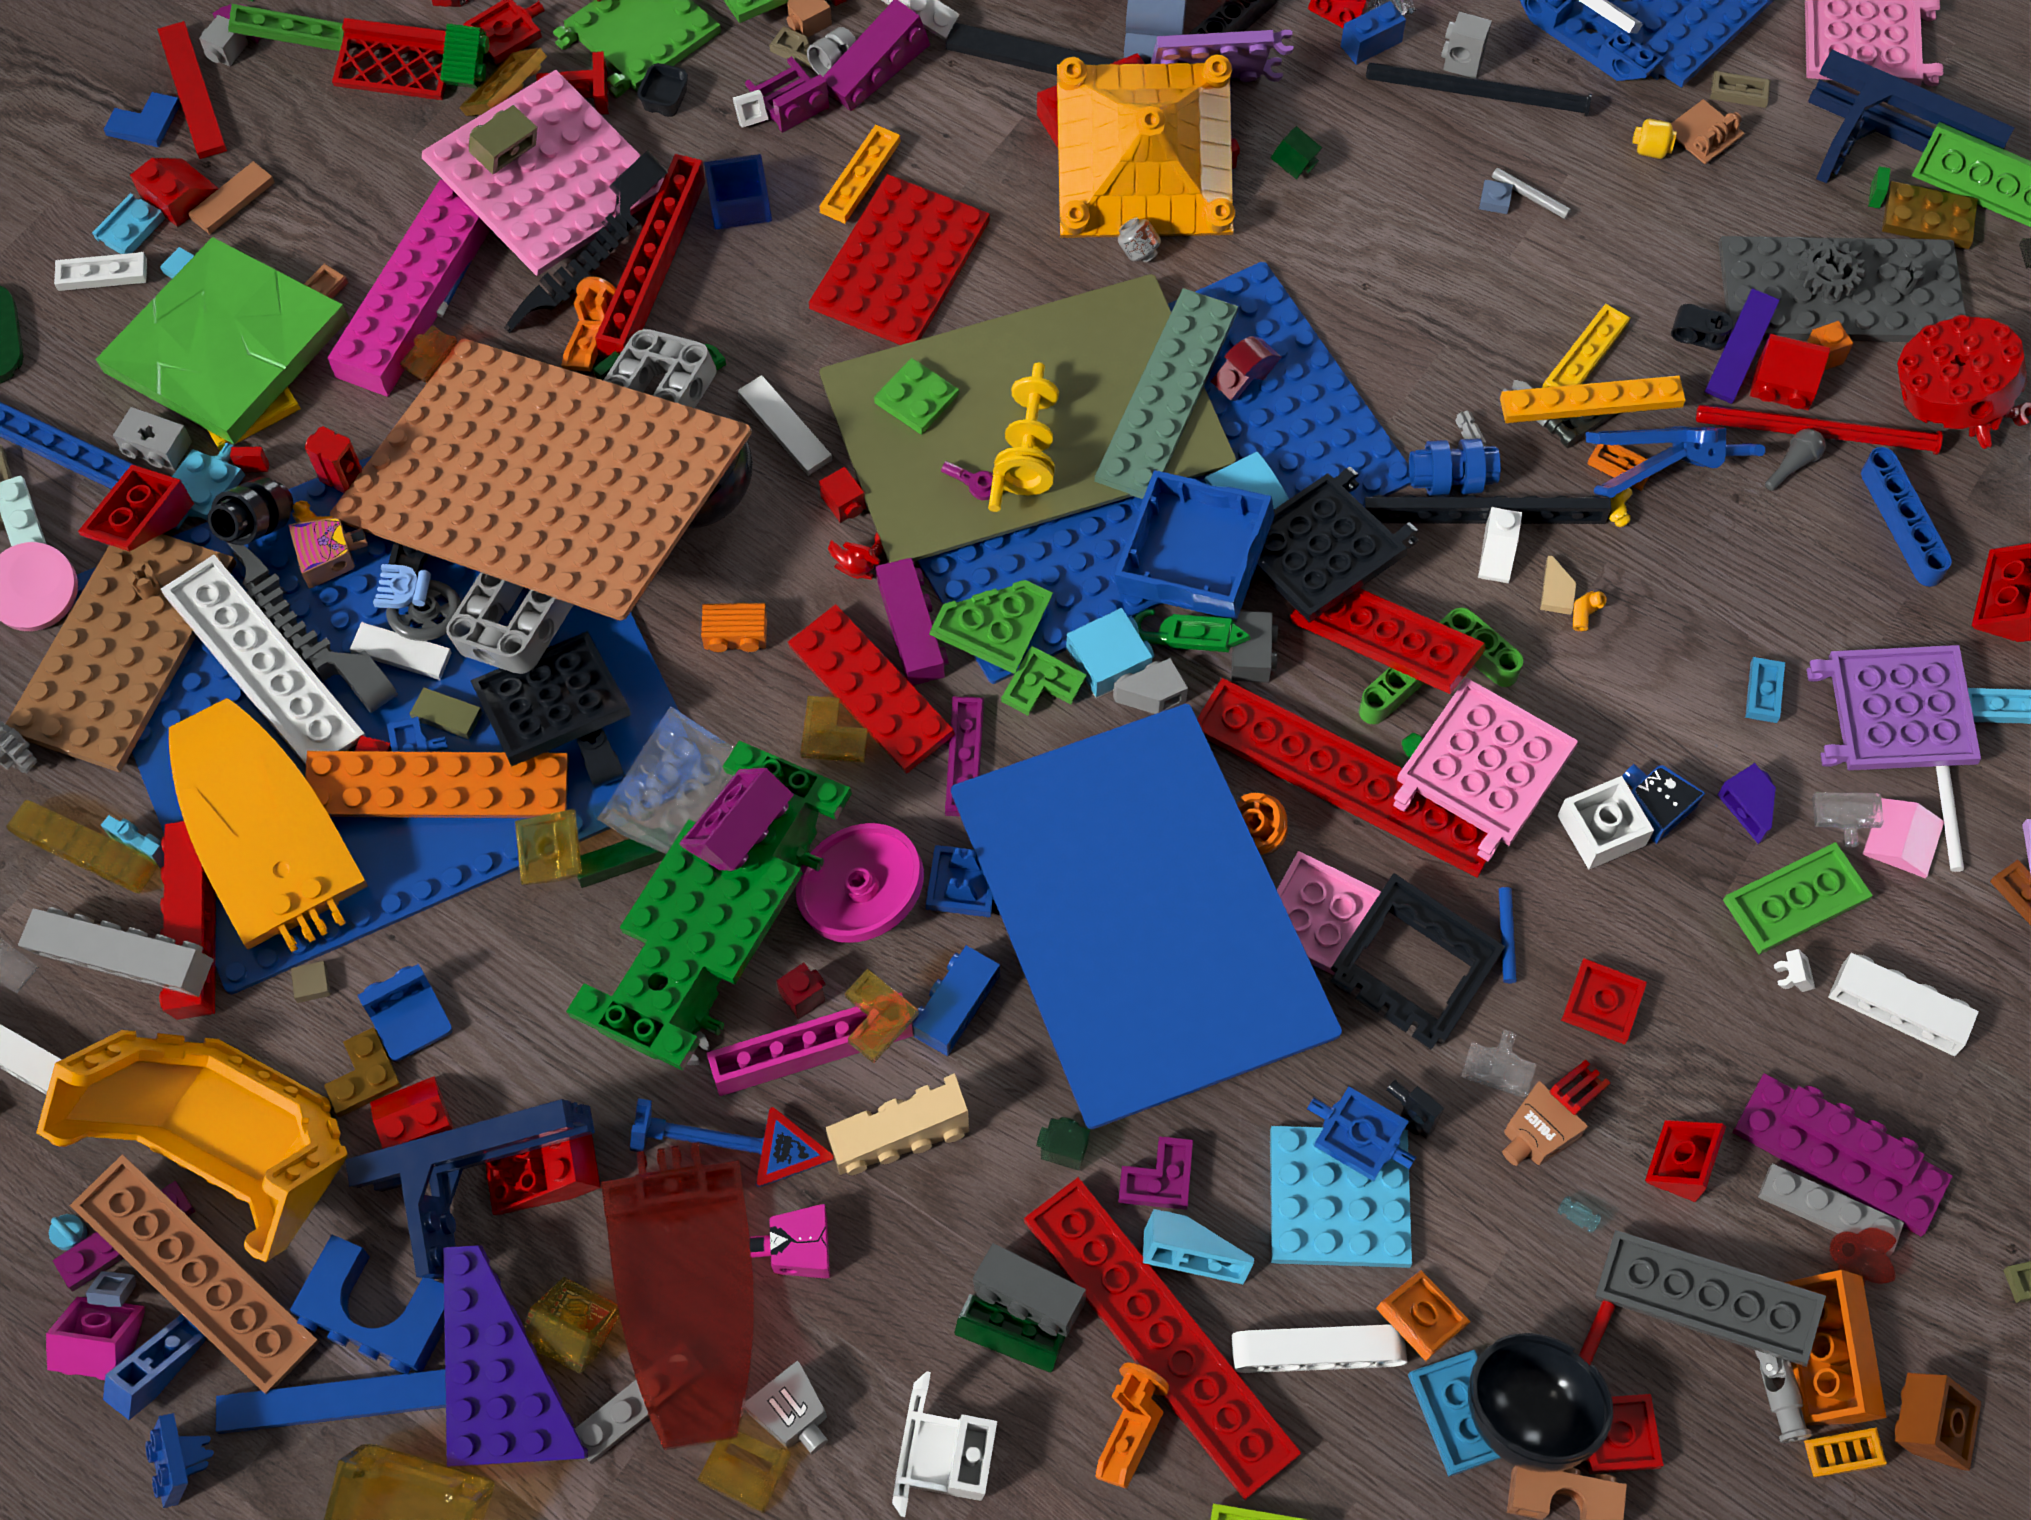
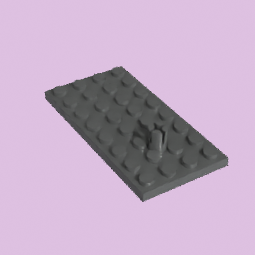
M1721 236L1718 243L1726 313L1733 320V327L1729 332V336L1752 288L1780 300L1762 340H1768L1769 335L1774 334L1795 340L1807 341L1813 329L1839 320L1852 341L1909 342L1925 326L1953 319L1958 315H1966L1953 240ZM1823 239H1826L1829 245H1832L1834 240H1838L1839 246L1843 247L1848 243L1850 245L1848 251L1859 252L1856 259L1864 260L1862 269L1865 270L1859 287L1857 290L1853 289L1850 296H1846L1842 292L1840 299L1836 300L1833 294H1829L1828 298L1824 299L1822 292L1813 295V287H1803L1805 279H1798L1800 270L1797 269L1803 251L1805 249L1809 250L1813 242L1820 246Z

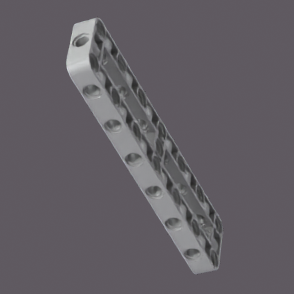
M643 329L634 333L603 381L644 393L653 376L665 373L666 375L652 396L695 408L717 371L705 344L651 329ZM480 572L448 622L446 633L461 655L513 673L523 674L529 672L537 665L574 604L530 590L509 625L498 624L504 613H508L524 587Z

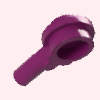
M948 461L944 462L941 472L969 486V492L977 499L982 501L990 499L993 473L979 471L973 474Z

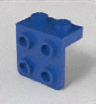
M419 964L413 967H404L397 971L395 976L384 982H375L366 987L364 992L357 995L373 1022L390 1058L395 1062L416 1053L452 1033L453 1028Z

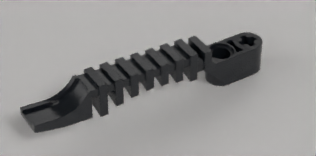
M649 150L641 155L609 186L616 194V217L614 218L610 213L601 222L611 233L603 227L595 235L603 246L594 239L586 247L593 257L586 249L577 257L583 267L575 259L566 266V269L574 276L573 278L562 266L553 274L564 286L563 288L547 272L539 282L554 298L552 299L538 285L519 305L504 328L508 333L528 313L538 309L553 310L559 303L562 305L570 297L568 293L573 294L578 283L590 276L588 272L592 273L600 266L598 261L602 263L610 255L608 251L611 253L619 245L617 241L621 243L629 235L627 230L630 231L638 223L630 214V208L668 173L665 167Z

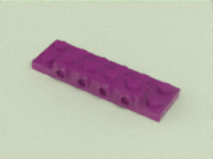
M1764 1073L1760 1077L1732 1133L1853 1200L1904 1222V1228L1922 1237L1929 1227L1952 1175L1923 1160L1925 1154L1918 1151L1919 1146L1913 1140L1905 1137L1896 1139L1886 1133L1887 1128L1883 1124L1874 1120H1868L1866 1123L1855 1117L1854 1109L1846 1104H1831L1823 1099L1824 1094L1815 1087L1805 1086L1802 1088L1798 1086L1794 1090Z

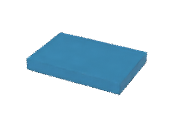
M1475 1350L1411 1371L1408 1374L1448 1477L1502 1459L1481 1438L1475 1428L1469 1410V1378L1472 1368L1478 1359Z

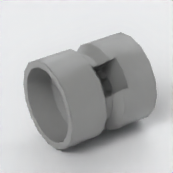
M838 27L825 35L824 38L811 44L807 49V58L812 69L818 75L824 76L856 41L855 36L848 29Z

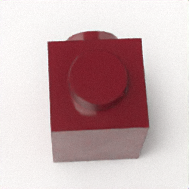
M804 962L776 980L780 996L798 1020L826 1002L823 987L826 984L822 976L816 969L810 971Z

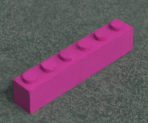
M901 992L707 1052V1057L719 1096H723L912 1037V1022Z

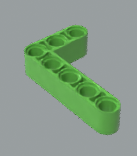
M1461 607L1452 610L1439 622L1484 642L1488 649L1485 650L1474 666L1499 686L1508 687L1515 684L1523 665L1521 653L1467 608ZM1454 625H1460L1465 629H1458ZM1501 665H1508V666H1510L1512 669H1511V670L1505 669V668H1503ZM1389 667L1363 692L1359 707L1361 719L1368 724L1381 723L1417 691L1424 682ZM1390 683H1398L1402 687L1396 688L1393 687ZM1376 702L1381 707H1372L1369 703Z

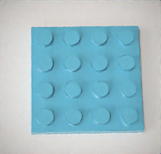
M1271 1126V1263L1410 1268L1412 1265L1409 1169L1391 1159L1382 1167L1375 1181H1372L1314 1147L1315 1141L1323 1127ZM1408 1130L1403 1131L1398 1146L1408 1152Z

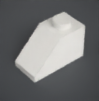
M1491 507L1485 527L1478 578L1509 583L1519 538L1522 512Z

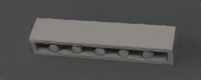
M48 907L47 912L32 909L18 943V946L39 956L197 997L200 996L214 960L202 953L203 947L188 941H183L182 946L175 944L176 941L160 934H156L154 939L148 938V933L136 928L129 927L128 931L125 932L121 931V926L102 920L101 924L97 925L94 924V919L84 915L75 914L74 918L67 917L68 913L53 907Z

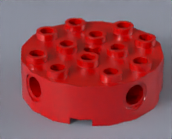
M1958 315L1953 319L1925 326L1904 346L1897 362L1904 406L1916 419L1925 423L1929 421L1944 425V428L1949 429L1980 426L2005 415L2015 405L2014 401L2021 395V392H2024L2028 382L2022 340L2008 325L1990 318Z

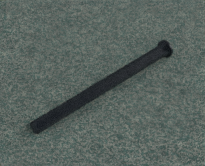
M1369 63L1366 70V79L1584 113L1585 117L1588 116L1592 94L1583 96L1378 63Z

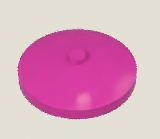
M865 823L837 831L816 846L810 854L824 859L823 866H820L821 870L817 872L810 867L802 865L803 875L796 885L798 908L815 932L837 942H861L886 933L909 914L922 890L924 868L917 849L904 833L888 825Z

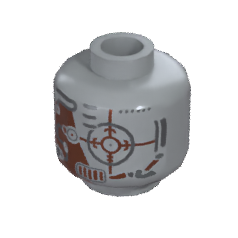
M1135 217L1120 227L1118 243L1129 260H1142L1145 263L1158 254L1156 249L1159 247L1161 239L1147 219L1139 220L1138 217Z

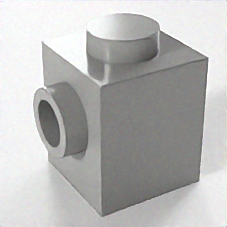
M217 15L208 28L204 29L199 39L203 46L204 54L208 59L215 63L220 62L231 66L248 45L246 35L228 32L229 19Z

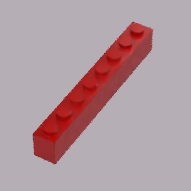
M679 154L674 155L668 168V173L665 175L596 334L595 340L601 359H606L614 351L620 354L633 334L643 330L706 180L702 160Z

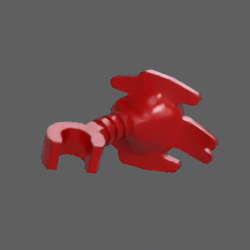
M2026 402L2013 406L2005 415L1984 425L1969 427V436L1974 437L1976 434L1979 444L1983 449L1991 448L1990 429L1997 430L2002 418H2012L2017 426L2028 424L2029 420L2025 417V414L2027 416L2031 415V403Z
M876 532L875 543L872 547L845 542L843 547L848 550H844L831 540L828 551L839 562L834 567L856 579H873L874 575L869 572L874 568V564L878 565L880 563V559L877 557L884 551L878 533Z

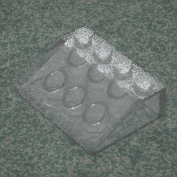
M670 706L597 819L624 837L667 854L688 819L697 822L732 779L733 776L725 773L722 766L734 747Z

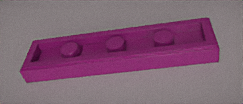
M955 696L952 698L951 727L954 729L955 735L950 738L945 816H960L951 795V787L980 776L984 698Z

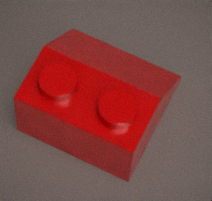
M151 158L130 174L140 197L150 205L161 210L164 216L177 227L190 218L188 213L219 189L182 158Z
M1770 334L1755 367L1749 396L1765 402L1787 405L1794 409L1809 410L1817 394L1830 348Z
M435 1076L370 1102L373 1123L383 1149L454 1129Z

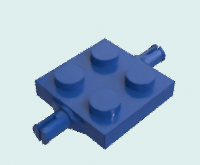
M1351 1087L1347 1088L1341 1100L1334 1104L1332 1108L1315 1097L1310 1102L1307 1110L1325 1119L1323 1130L1315 1141L1314 1147L1372 1181H1375L1382 1167L1391 1159L1408 1169L1411 1168L1416 1156L1398 1147L1400 1137L1409 1122L1408 1120Z

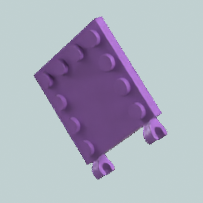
M1273 30L1157 36L1151 64L1205 63L1210 56L1218 54L1228 58L1231 63L1232 72L1230 79L1240 78V81L1250 82L1256 80L1257 77H1261V75H1265L1270 81L1276 82L1282 79L1283 74L1274 73L1271 67L1281 65L1282 59L1273 57L1267 60L1271 48H1275L1282 55H1289L1293 52V46H1285L1281 42L1282 39L1291 38L1292 31L1282 30L1273 33Z
M1959 645L1831 651L1829 660L1816 659L1810 661V668L1806 669L1808 681H1821L1832 677L1843 745L1831 744L1824 746V753L1820 754L1822 766H1835L1846 762L1848 770L1979 764L1981 755Z

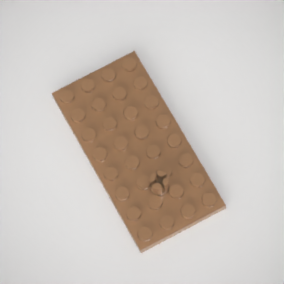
M164 534L130 552L109 545L8 718L6 725L18 731L25 741L120 773L197 636L166 599L161 588L212 555H215L231 574L237 564L234 557Z

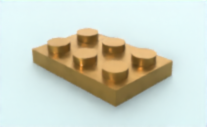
M541 48L512 52L459 108L466 116L482 115L505 101L510 95L518 93L524 86L522 82L527 77L535 75L541 69L540 64L547 56Z
M1891 181L1886 197L1882 232L1915 239L1953 240L1955 247L1969 249L1973 242L1978 199Z

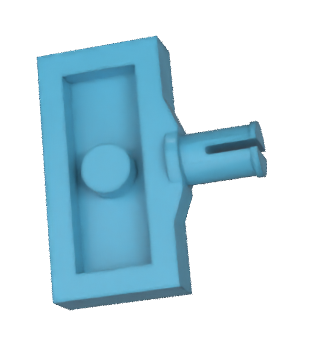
M108 815L101 826L111 839L160 869L164 866V853L161 841L155 836L148 833L144 837L137 832L139 829L133 823L124 818L118 821Z

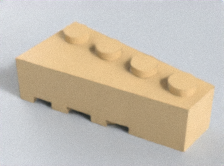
M955 1073L944 1078L945 1085L930 1089V1086L926 1085L916 1089V1094L907 1101L895 1098L885 1102L878 1108V1113L872 1115L871 1111L866 1110L825 1127L839 1174L856 1175L865 1171L869 1165L878 1162L880 1164H889L900 1158L899 1155L911 1151L915 1154L929 1150L934 1143L943 1140L946 1143H951L965 1136L964 1133L969 1132L968 1109Z

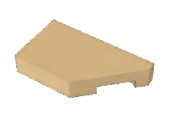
M1548 555L1540 610L1571 615L1574 606L1576 582L1553 556Z

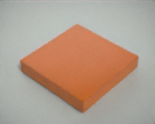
M1422 1270L1417 1272L1376 1307L1382 1316L1425 1361L1431 1358L1471 1322Z

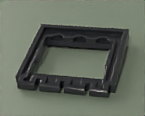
M1393 873L1330 968L1335 972L1330 982L1349 995L1355 986L1359 988L1360 991L1355 999L1377 1014L1383 1005L1386 1006L1388 1010L1383 1017L1405 1033L1411 1025H1414L1417 1028L1411 1037L1431 1050L1437 1041L1440 1044L1446 1041L1505 946ZM1388 912L1471 966L1466 976L1464 975L1447 1000V1006L1438 1019L1355 964L1363 949L1368 948L1383 925V919Z

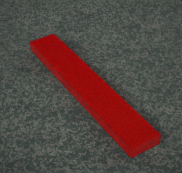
M185 21L158 28L161 43L199 159L226 152L225 142Z

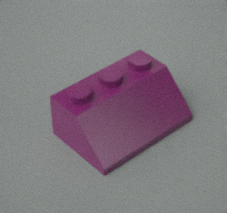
M767 768L739 769L679 844L718 870H737L747 861L749 856L747 853L753 845L760 843L769 832L767 828L772 821L778 819L787 811L789 807L788 801L794 794Z

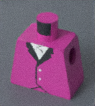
M825 1204L772 1216L769 1220L770 1235L750 1237L751 1258L771 1256V1266L775 1274L830 1278L828 1226Z

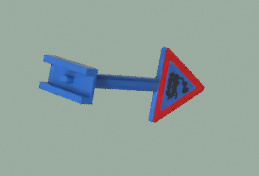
M638 1098L635 1125L632 1126L630 1151L643 1153L648 1138L663 1140L664 1137L758 1153L761 1158L756 1181L757 1187H763L832 1162L834 1158L833 1154L774 1107L769 1108L764 1137L756 1138L667 1123L666 1119L651 1117V1100Z

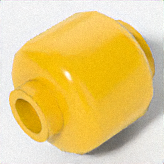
M1649 118L1643 122L1642 127L1636 126L1632 143L1637 144V153L1639 155L1662 159L1667 153H1672L1677 131L1673 130L1670 122Z

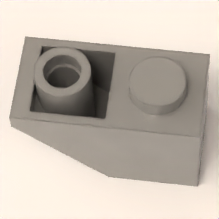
M1171 658L1162 662L1154 661L1147 665L1144 670L1135 674L1128 673L1121 676L1114 683L1113 698L1117 703L1157 714L1186 703L1188 687Z

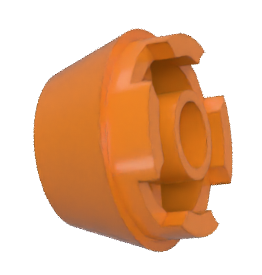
M1249 793L1241 796L1237 806L1260 855L1275 852L1284 844L1288 834V820L1284 806L1278 799L1268 794Z

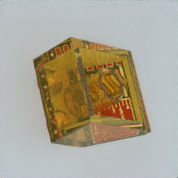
M563 1277L530 1307L524 1328L529 1341L533 1343L537 1353L544 1354L561 1363L564 1367L581 1374L598 1356L620 1318L624 1307Z

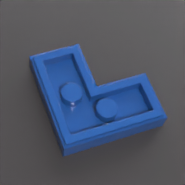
M152 92L141 113L114 108L103 130L106 136L159 147L181 103L177 97Z

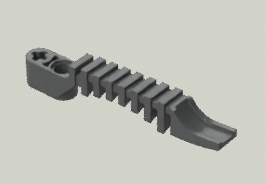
M227 543L235 551L233 555L246 568L243 585L247 589L246 593L303 661H306L308 667L313 672L316 670L323 682L333 675H341L370 713H373L398 696L391 682L365 650L359 654L334 652L330 649V641L327 638L317 642V634L314 630L306 633L304 622L297 623V615L294 611H289L290 604L283 599V594L286 591L280 586V578L276 573L270 577L268 568L244 545Z

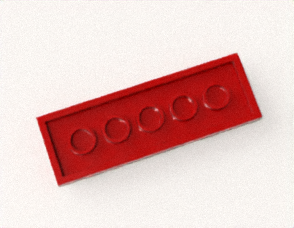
M1360 588L1310 623L1296 609L1290 615L1293 624L1448 694L1454 691L1485 652L1484 642Z
M836 604L788 641V645L906 774L955 735L954 729Z

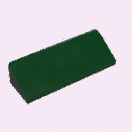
M662 827L572 858V862L580 886L584 888L662 861L671 848V844L665 828Z
M971 1294L958 1317L954 1331L958 1337L1047 1372L1053 1371L1066 1338L1059 1333L1056 1336L1050 1335L1038 1326L1039 1323L1029 1318L1025 1320L1019 1319L1010 1314L1007 1308L987 1303Z

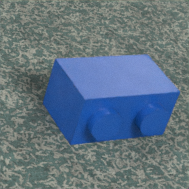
M1389 1L1344 23L1341 48L1357 65L1401 43L1406 19Z

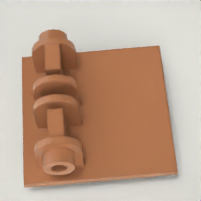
M1704 99L1671 123L1673 130L1677 131L1675 140L1704 164H1707L1745 134L1739 129L1742 120L1740 114L1734 112L1723 116Z

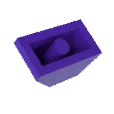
M1754 763L1725 781L1717 796L1758 844L1764 841L1772 828L1776 787L1773 785L1769 774L1761 770Z

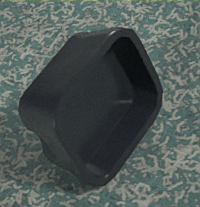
M656 63L651 65L643 78L637 94L644 109L648 112H657L667 117L676 115L687 92L688 74L681 68Z

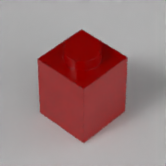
M845 467L819 481L821 498L840 523L848 518L857 517L866 509L864 491Z

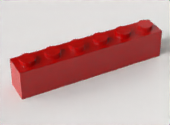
M185 822L165 824V836L161 840V847L164 853V867L161 869L164 897L161 898L160 902L164 922L160 935L174 939L176 941L175 944L182 946L183 941L197 944L203 947V954L214 959L199 997L163 988L160 992L159 1002L162 1010L176 1020L215 1014L216 892L198 858Z

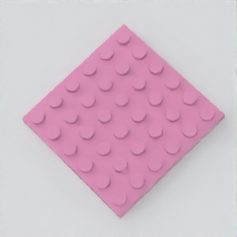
M554 70L422 151V159L536 276H539L596 239L595 235L603 227L608 231L601 222L610 213L614 218L616 217V194L609 186L641 156L557 70ZM514 105L538 127L536 145L495 174H492L469 153L470 133L476 126L484 125L490 121L497 112L505 111ZM664 178L659 180L630 208L631 215L655 200Z

